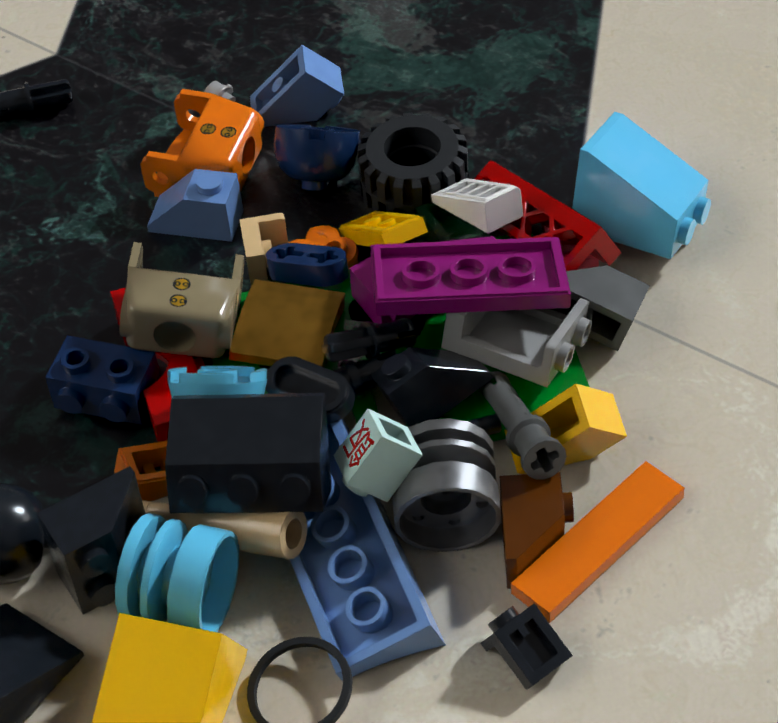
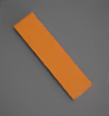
M645 461L511 583V594L528 607L535 603L550 623L684 498L685 488Z

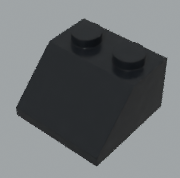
M130 466L37 513L56 572L82 614L97 607L106 606L115 600L117 569L124 544L133 525L142 515H145L135 472Z

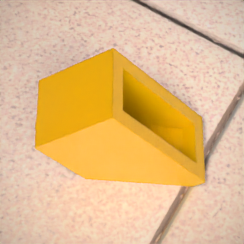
M574 384L531 412V414L540 416L546 421L550 427V437L557 439L565 448L566 460L564 465L590 460L627 437L613 394L580 384ZM511 451L517 473L526 474L521 465V457Z

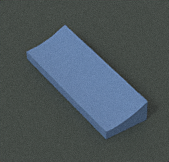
M343 418L335 423L327 424L332 486L323 512H304L307 520L306 541L300 554L294 559H290V562L322 640L331 643L342 653L349 664L352 677L389 661L445 646L446 644L381 499L370 494L366 497L359 496L348 489L342 481L343 475L333 455L350 433ZM328 653L335 673L343 681L342 670L338 661Z

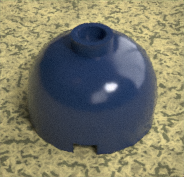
M299 124L276 125L274 134L275 158L280 169L287 176L302 181V189L327 190L328 182L342 180L355 167L358 161V145L361 144L359 139L360 130L325 126L323 128Z

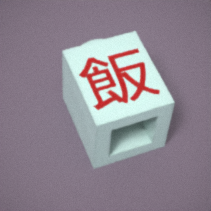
M367 409L333 456L343 475L342 481L348 489L359 496L366 497L370 494L388 502L422 457V453L407 426Z

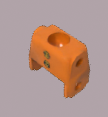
M182 89L174 100L177 123L184 130L175 138L166 153L148 151L147 155L144 156L140 166L145 187L154 192L155 197H159V195L194 169L237 173L241 192L262 149L261 133L265 123L263 117L251 107L218 95ZM192 109L197 111L200 114V117H195L191 115L188 110Z

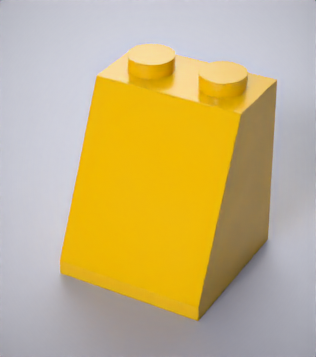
M119 613L92 723H222L243 668L248 649L222 633Z

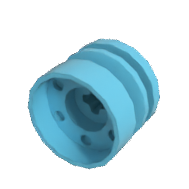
M152 513L142 515L133 525L126 539L118 564L115 582V605L118 615L123 613L166 622L168 619L169 623L218 632L228 613L236 587L239 569V544L237 536L232 531L202 524L192 527L188 532L186 524L179 519L172 518L166 520L161 515Z

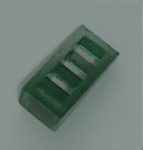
M428 203L416 208L417 215L423 217L428 230L427 233L421 235L427 242L490 237L486 232L434 203Z

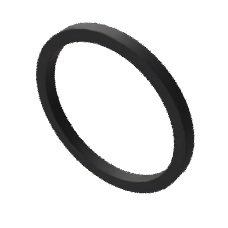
M315 637L292 638L277 644L267 651L254 667L247 687L248 706L256 722L269 723L263 718L257 703V688L265 669L274 659L289 650L300 647H314L331 654L338 661L342 670L343 686L339 700L332 711L318 722L335 723L349 703L353 684L351 669L342 653L331 643Z

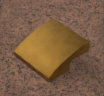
M255 279L236 325L231 349L229 350V360L272 366L282 358L293 356L325 368L328 360L325 353L322 352L324 336L334 333L345 308V293Z

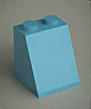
M614 112L580 149L572 209L600 225L612 241L671 259L682 244L687 246L690 243L696 225H703L708 217L711 207V199L706 198L709 180L624 114Z

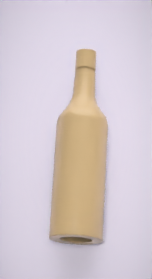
M142 500L145 514L161 515L166 520L172 518L179 519L186 524L188 532L192 527L199 524L232 531L237 536L239 551L294 559L300 554L306 541L307 520L304 512L170 514L169 503Z

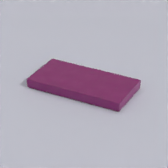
M559 237L371 245V267L376 316L570 308L571 291Z

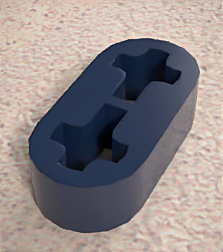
M285 243L272 247L266 253L269 275L273 281L328 287L342 283L349 277L346 252L341 248Z

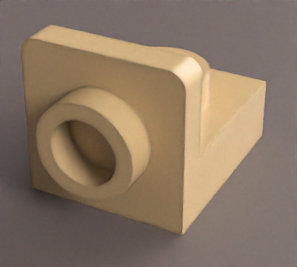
M283 213L239 219L251 286L255 279L268 281L266 269L268 267L266 260L267 251L272 247L288 242Z

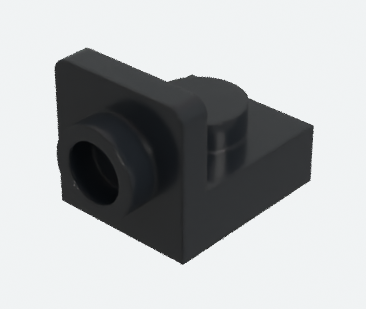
M535 603L520 614L514 606L510 607L488 624L493 634L481 642L486 652L495 646L526 690L573 656Z

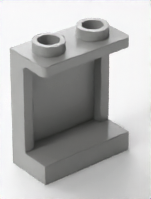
M580 298L568 315L551 309L446 313L441 348L548 387L558 371L566 372L573 358L575 347H583L589 337L592 327V320L587 319L590 301Z

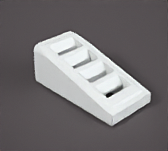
M466 178L431 194L432 203L487 234L523 217L521 189L514 185Z

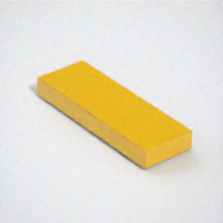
M373 211L342 224L338 228L341 237L352 239L356 245L368 247L375 244L404 243L428 232L423 217L419 215Z

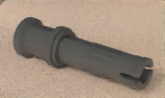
M500 371L491 372L497 384L493 385L489 381L479 390L506 428L508 447L515 455L521 457L522 468L529 477L536 480L553 477L565 464V448L557 439L550 437V427L542 417L530 413L505 373Z

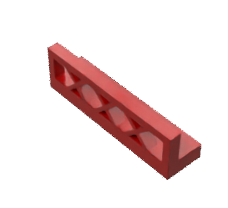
M490 160L474 178L476 180L510 184L521 189L523 217L498 230L512 239L559 237L560 242L568 240L576 246L564 258L566 271L577 270L590 254L610 266L622 253L600 225L494 161ZM541 223L549 228V232L531 237L533 224Z

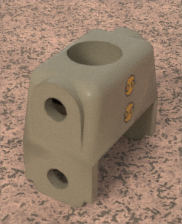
M133 242L120 315V336L126 337L127 344L136 350L212 359L223 356L226 349H231L233 333L238 321L243 287L244 255L236 254L231 279L143 268L142 243Z

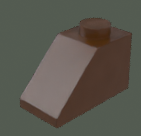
M560 472L544 480L533 479L527 474L499 476L507 589H511V583L564 535L565 523L574 522L572 492H562Z

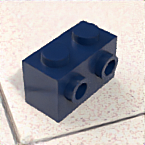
M67 335L45 378L54 408L62 409L72 414L83 413L103 417L113 422L124 421L142 425L148 414L143 391L154 384L161 375L154 351L136 350L127 346Z

